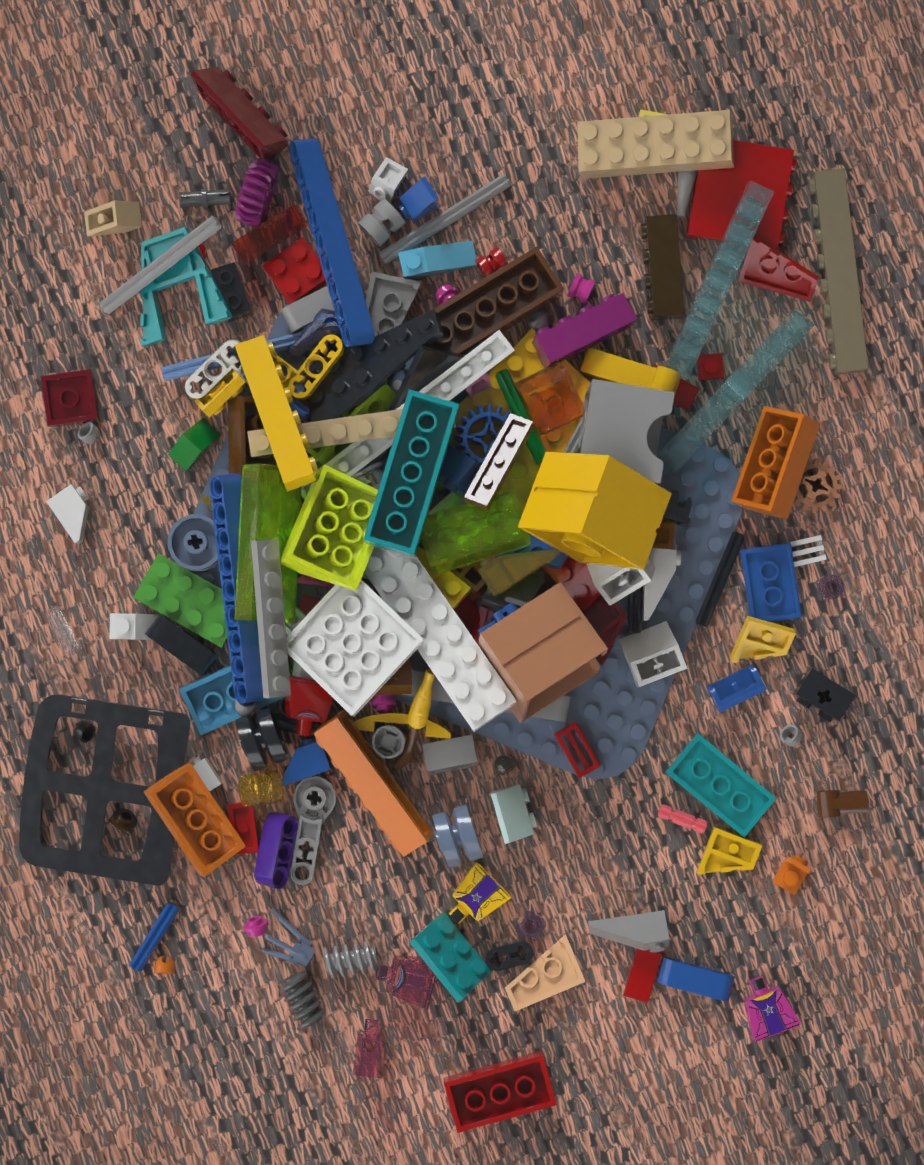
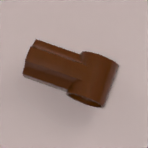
M816 791L818 817H838L841 814L868 813L869 801L867 791Z

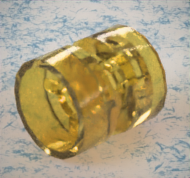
M277 770L261 772L260 776L256 772L240 775L238 790L244 807L258 806L260 802L267 805L282 801L283 783L281 775Z

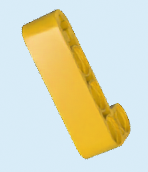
M593 348L587 349L580 369L581 374L597 380L675 392V394L681 379L679 372L664 366L654 368Z

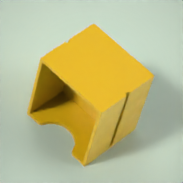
M545 452L518 528L580 563L644 570L657 535L656 529L660 527L672 493L610 455Z

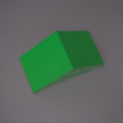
M202 418L181 435L168 455L188 472L221 435Z

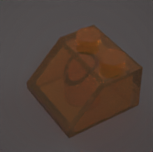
M562 361L515 382L540 436L584 415L585 409L571 376Z

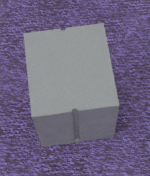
M592 379L584 397L583 420L578 446L579 454L610 455L659 485L664 465L663 461L657 458L663 416L669 415L672 412L675 392Z

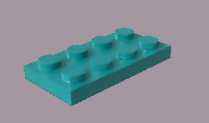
M698 733L695 734L665 771L666 774L742 837L749 833L776 800L775 796Z

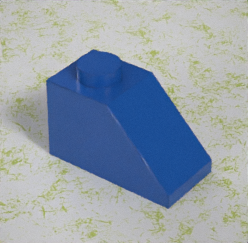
M423 177L400 197L401 206L398 207L406 220L410 218L414 224L439 208V198L426 177Z
M315 737L300 742L302 747L296 749L281 780L282 787L332 769L326 750L317 744Z

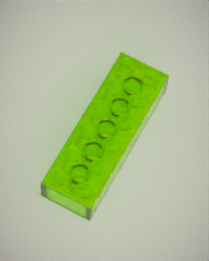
M242 465L234 620L257 622L251 541L279 539L281 558L301 510L302 487L287 492L279 468L276 465ZM281 565L285 623H295L297 572Z

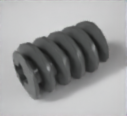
M307 971L298 972L278 982L285 984L280 993H289L284 1001L294 1003L288 1009L289 1012H298L293 1021H302L297 1030H302L323 1019L320 1017L325 1013V1010L322 1008L316 1009L321 1003L320 999L312 1000L316 995V991L307 990L312 985V982L303 981L308 975Z

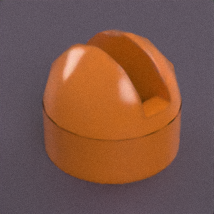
M163 956L159 957L155 963L154 973L175 974L174 960L168 956L167 963H164Z

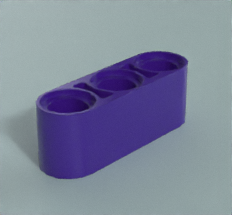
M275 811L270 812L266 816L254 872V878L258 884L276 889H282L286 885L298 831V820L296 817Z

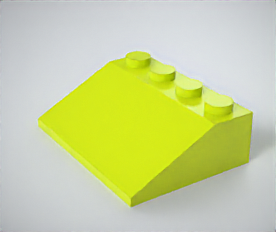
M324 464L315 474L316 482L311 483L281 555L280 564L301 574L356 591L374 549L373 545L364 543L363 539L378 490Z

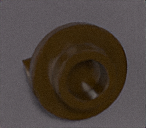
M124 808L117 809L108 820L127 836L132 833L137 824V818L134 813Z

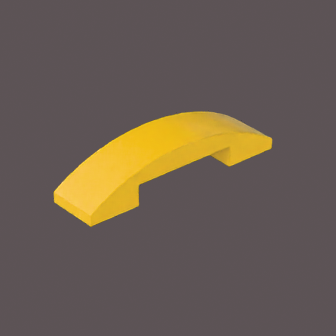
M375 714L356 720L353 723L358 730L374 732L376 722L408 724V714ZM427 721L425 725L426 737L451 739V733L433 721Z

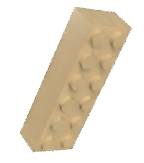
M730 110L577 122L579 173L583 179L734 168L733 118Z

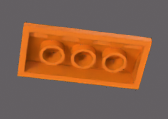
M190 762L168 774L144 791V794L199 875L206 877L246 846Z

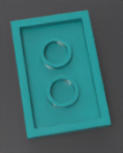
M444 911L409 942L457 1003L463 1000L491 972V969Z

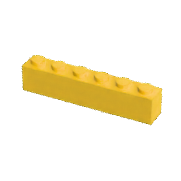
M262 335L236 344V351L287 492L316 482L314 473L318 472L314 457L308 458L306 449H309L310 446L305 433L300 435L297 426L302 424L297 410L292 412L289 406L293 399L289 388L283 389L281 380H284L285 377L281 366H275L272 359L277 357L272 342L267 343L265 336Z

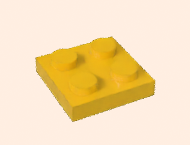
M232 368L205 396L194 400V402L208 417L215 416L224 409V403L231 396L234 398L243 390L244 387L242 385L245 381Z

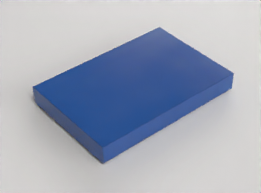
M791 542L741 549L740 555L750 617L768 622L802 618Z

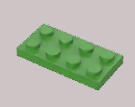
M158 553L133 598L223 648L228 638L222 589Z

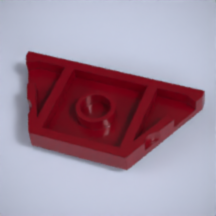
M600 595L586 610H582L580 607L579 609L608 648L605 655L602 656L600 654L596 657L600 666H603L628 616L617 602L609 605L603 596Z

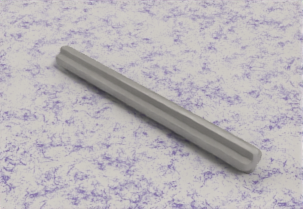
M502 174L380 251L379 255L385 264H389L399 257L398 252L411 250L509 188L511 186L510 180L505 174Z
M211 216L103 299L100 302L102 310L108 314L112 313L221 229L220 221L216 217Z

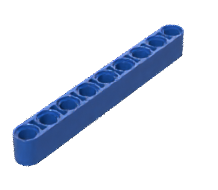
M317 138L292 140L289 145L290 158L343 342L346 347L371 344L374 341L373 325L319 140Z
M234 473L213 476L210 480V495L233 688L236 700L244 704L266 698H263L252 549L245 488L242 477Z

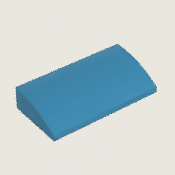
M231 664L183 685L179 689L200 735L242 717L235 710L236 698L233 688ZM285 696L256 701L254 711Z

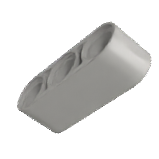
M327 286L281 310L292 334L298 333L335 315Z

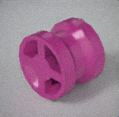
M577 273L567 296L579 298L581 303L586 304L595 280H586L581 274Z

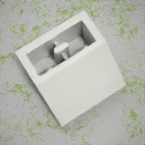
M649 559L644 570L587 564L595 587L609 605L614 604L652 581L655 567Z
M667 621L644 629L639 634H632L619 639L637 687L687 669L678 643Z

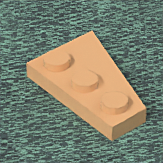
M566 934L505 987L515 1012L586 982Z

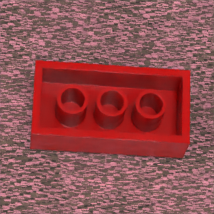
M542 1050L443 1079L457 1133L557 1105Z

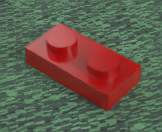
M253 801L227 804L229 821L246 845L235 855L258 852L259 841Z

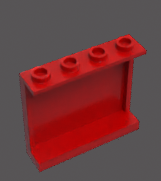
M733 140L734 168L698 170L686 239L696 240V238L749 246L752 235H755L778 250V247H783L785 232H781L782 222H787L789 208L785 207L786 198L791 197L793 183H790L789 179L790 173H795L797 158H793L794 150Z

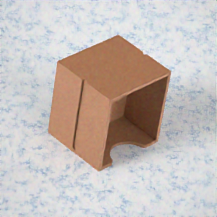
M561 582L481 632L478 646L516 699L517 703L510 707L520 723L598 674L600 666L596 657L600 654L602 656L605 655L608 650Z

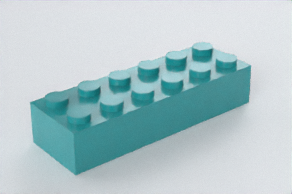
M409 389L365 532L364 543L415 558L459 412L458 403Z

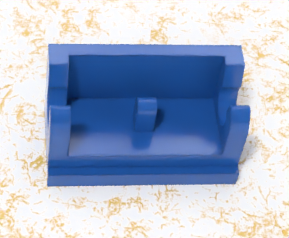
M749 665L706 687L718 712H723L767 690L753 665Z

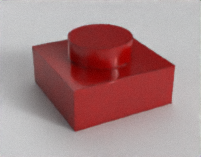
M722 353L696 356L698 381L724 379Z

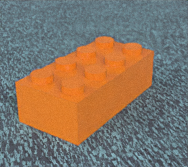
M764 406L731 502L750 511L788 520L821 423L805 414Z

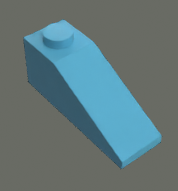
M473 241L426 246L398 252L403 278L410 280L477 266L475 263L477 258Z

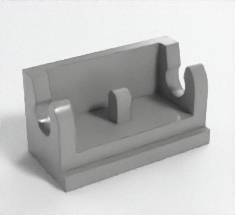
M472 735L422 744L428 776L478 766Z

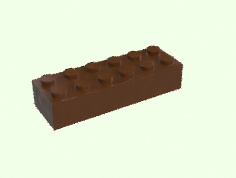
M538 247L533 248L433 309L439 315L444 335L430 347L466 355L498 330L501 333L560 298L564 287Z

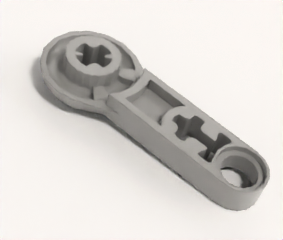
M319 776L303 779L296 786L293 794L299 824L291 866V878L298 885H306L313 878L322 824L336 803V792L333 785ZM312 791H317L318 796L322 797V801H317L315 805L308 798V794L312 795ZM305 841L310 842L309 845L314 847V850L309 851L307 855V860L312 859V864L306 861H297V857L303 858L304 851L299 846L304 845ZM297 867H307L310 872L309 877L305 880L298 879L295 875Z

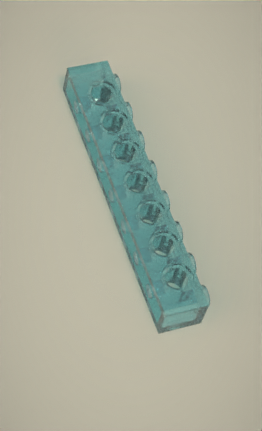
M749 181L664 364V367L679 372L680 376L688 380L774 194V191L753 181Z

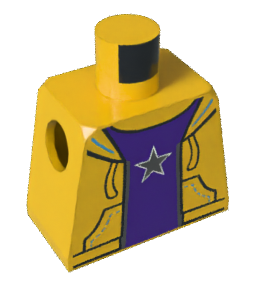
M476 861L452 894L458 901V904L449 912V915L458 924L469 914L478 922L507 902L511 895Z

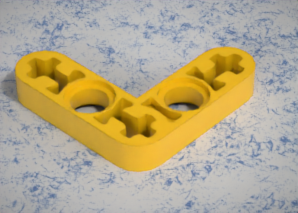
M336 335L325 336L299 370H296L278 355L274 357L276 359L274 362L275 366H285L288 370L285 379L281 380L283 389L288 387L291 395L298 400L308 399L342 356L344 344L341 339ZM336 341L338 350L336 352L331 350L328 353L327 358L331 360L327 363L318 354L322 352L325 355L328 351L327 343L333 344ZM314 361H321L323 363V370L319 374H312L310 372V365ZM304 372H306L308 376L314 379L315 381L311 383L310 380H308L304 385L307 389L306 392L303 393L300 391L298 394H296L297 388L295 387V385L297 383H304L306 377L302 375L304 374Z

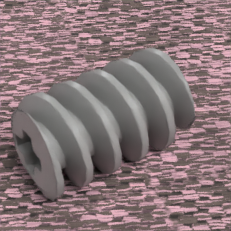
M375 940L371 948L367 941H364L362 949L355 942L353 943L352 951L349 950L346 944H343L342 952H339L338 948L333 946L332 954H329L327 948L324 947L326 970L332 979L336 978L338 971L342 977H346L348 969L353 976H356L358 968H360L362 974H366L368 966H370L373 973H376L378 956Z

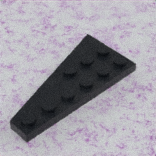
M431 310L375 336L371 344L353 346L344 350L339 360L307 399L311 421L344 417L343 415L351 408L360 406L388 382L387 378L395 371L400 372L406 367L405 363L416 355L420 345L430 347L444 334L438 313L435 310ZM321 361L310 366L312 374H319L323 370V363ZM304 372V374L302 375L306 377L303 386L308 380H310L311 383L315 381L314 379L310 378L306 372Z

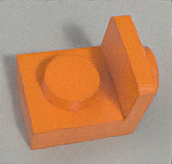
M795 854L793 858L786 856L772 882L795 895L807 873L810 874L812 869L806 867L809 862Z

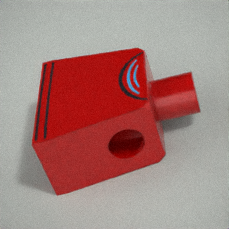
M289 676L291 695L285 696L286 717L298 719L297 735L311 736L313 721L326 722L334 698L315 680Z

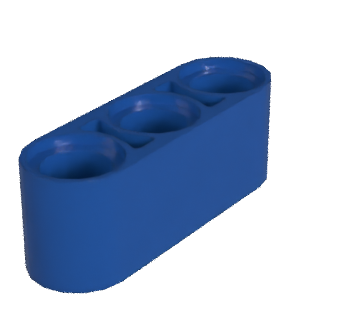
M663 957L657 982L669 987L729 1002L735 976Z

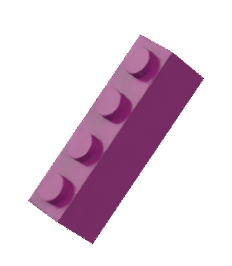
M621 293L617 296L610 294L600 301L601 304L595 307L588 305L579 311V315L573 318L568 315L557 322V326L551 329L549 326L538 330L535 333L536 336L532 344L545 370L631 328L637 321V317L624 294Z

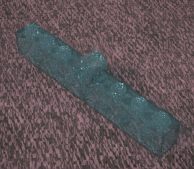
M795 308L657 454V458L663 461V466L674 475L804 338L815 324L798 308Z

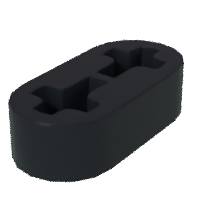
M524 940L496 946L487 952L486 964L494 971L520 966L532 959L533 949ZM520 945L524 949L529 950L525 954L526 958L521 959L518 955L513 957L510 955V953L517 952ZM494 952H498L499 956L508 954V958L502 959L499 966H496L495 962H490Z

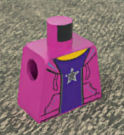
M763 976L749 981L754 994L745 997L744 1003L750 1033L755 1042L801 1025L778 986L768 988Z

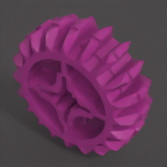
M260 158L252 161L241 186L235 210L238 222L256 228L262 224L277 184L279 172L277 164Z

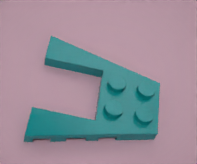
M183 227L141 242V270L191 232L190 229ZM198 246L141 289V299H143V314H140V326L143 327V339L140 340L141 346L148 347L167 340L157 292L195 278L205 324L213 325L232 318Z

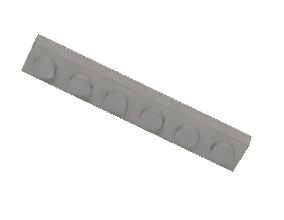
M279 539L251 541L263 698L289 696L291 691Z

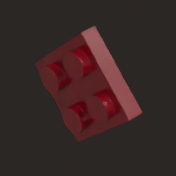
M91 369L40 376L48 427L99 420L93 372Z

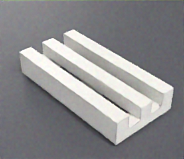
M821 535L791 542V547L816 542L817 544L816 547L792 552L793 557L819 552L818 557L794 562V567L827 560Z

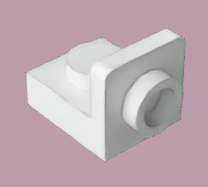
M386 157L372 177L368 192L379 200L385 199L391 203L395 191L405 178L408 169Z

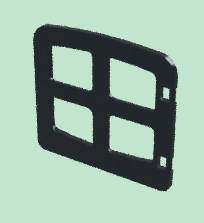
M62 694L51 695L45 698L37 709L24 775L19 831V851L23 859L37 867L156 886L165 884L170 876L175 838L144 794V791L150 786L118 782L112 778L111 771L117 728L120 725L150 729L157 733L156 783L185 765L190 731L189 717L179 712ZM72 704L86 705L85 713L72 712ZM61 716L92 720L98 725L92 771L88 776L54 772L48 769L53 737L58 719ZM149 716L163 717L162 725L150 724ZM46 790L80 795L86 799L87 808L80 851L48 847L43 844L42 814L44 792ZM110 801L144 805L151 808L146 841L139 860H129L101 854L106 808Z

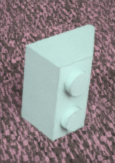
M520 784L490 792L505 844L534 834L532 828L537 827L533 812L528 813L526 803L530 802L526 788L521 789Z

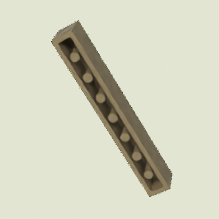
M845 168L815 171L811 179H808V191L814 197V204H811L812 219H816L817 229H814V242L819 244L820 254H817V267L822 269L823 279H820L819 285L820 292L825 294L826 304L822 306L824 319H828L829 329L825 330L826 343L831 344L832 354L828 355L829 368L834 369V375L865 372L868 369Z

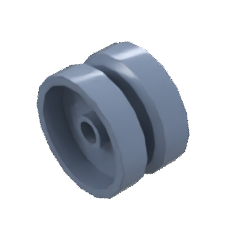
M190 514L180 518L172 526L168 535V549L171 557L180 566L191 571H207L219 563L213 519L202 514ZM196 539L203 541V544H199L200 548L194 547Z
M466 804L453 809L455 825L451 824L448 814L444 811L432 815L436 828V839L441 853H444L449 869L462 865L463 859L459 849L464 847L467 858L470 861L483 858Z

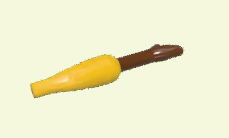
M430 669L426 670L424 679L409 710L407 721L410 729L405 748L392 766L395 770L403 768L408 763H419L414 755V749L419 731L425 727L429 718L432 687L435 677Z

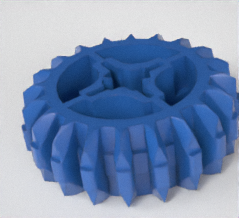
M492 404L488 405L487 412H483L482 405H479V414L476 415L470 409L468 411L471 417L470 420L465 416L461 417L465 427L456 425V430L462 432V435H454V440L462 441V443L455 445V448L458 450L464 449L463 453L474 459L479 465H482L488 454L487 445H485V441L482 442L481 438L486 436L488 427H490V434L496 440L498 433L493 428V420L504 425L511 413L510 411L506 412L504 417L500 415L502 412L501 406L497 408L496 413H493ZM486 419L485 429L482 432L468 434V431L476 422ZM494 441L491 442V445L489 446V450L491 449V447H492ZM467 442H473V444L482 446L484 459L476 456L470 450Z

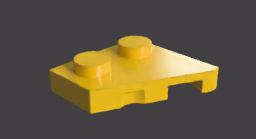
M747 616L729 658L732 663H739V659L754 657V660L765 659L768 656L778 657L787 655L796 632L793 628Z
M714 826L696 872L702 875L711 872L722 873L731 872L732 870H753L762 844Z

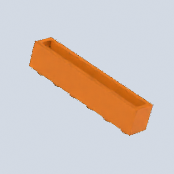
M343 710L321 724L313 733L317 744L329 754L333 766L336 769H340L345 776L347 785L359 795L363 807L372 813L377 826L386 832L393 848L404 857L427 843L433 834L432 830L347 713Z

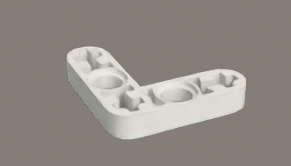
M229 339L224 342L187 379L185 384L186 393L192 398H202L232 368L244 379L245 373L242 365L240 364L238 367L235 364L239 362V359L235 355L230 357L227 355V346L230 345L233 348L236 344L242 342L237 339ZM211 362H218L222 366V372L219 375L214 376L208 372L207 367ZM203 371L206 378L213 382L209 384L206 380L201 386L203 391L195 390L193 392L191 390L193 386L191 382H199L203 378L199 373Z

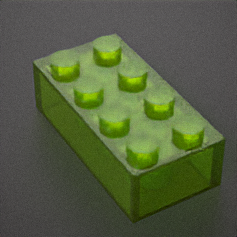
M514 488L498 493L489 511L466 503L427 516L421 540L433 575L532 544L530 534L518 528L523 513Z

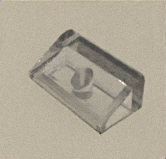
M60 606L52 607L44 614L45 619L66 659L81 653L83 649L63 608Z

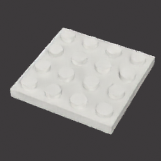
M362 579L356 591L334 585L286 637L287 653L353 717L425 641Z

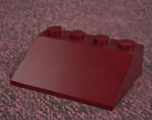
M217 66L195 70L190 74L201 97L260 159L272 161L288 146L287 133L278 124L275 127L269 121L271 117L263 107L256 108L251 102L253 97L245 88L240 90L234 84L236 79L228 70L223 72Z

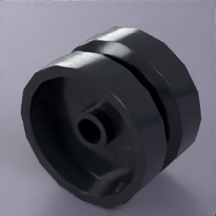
M270 707L256 713L259 728L256 727L249 715L235 720L242 749L254 772L268 766L266 751L271 760L276 764L289 759L282 734L277 729V721Z

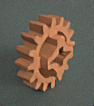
M818 458L814 459L813 464L809 460L807 461L804 472L812 469L817 471L813 476H802L800 486L803 487L805 495L803 497L798 488L795 496L796 500L793 503L794 505L801 503V511L804 512L810 507L812 514L817 512V508L823 513L826 511V504L831 508L835 506L833 498H841L837 490L843 489V485L837 484V481L842 476L834 475L837 468L835 466L829 469V461H824L822 465L819 464ZM826 475H827V476L829 477V479H830L831 487L828 486V484H827V482H826V479H825ZM817 480V486H819L822 490L818 489L813 492V486L810 485V483ZM819 495L827 497L823 502L813 503Z

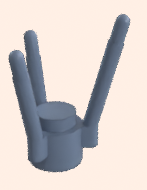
M273 908L271 912L301 941V944L296 941L293 947L267 934L265 939L290 953L287 955L268 948H263L262 951L271 956L289 961L296 966L300 964L306 967L315 952V949L310 946L312 941L305 938L282 914Z

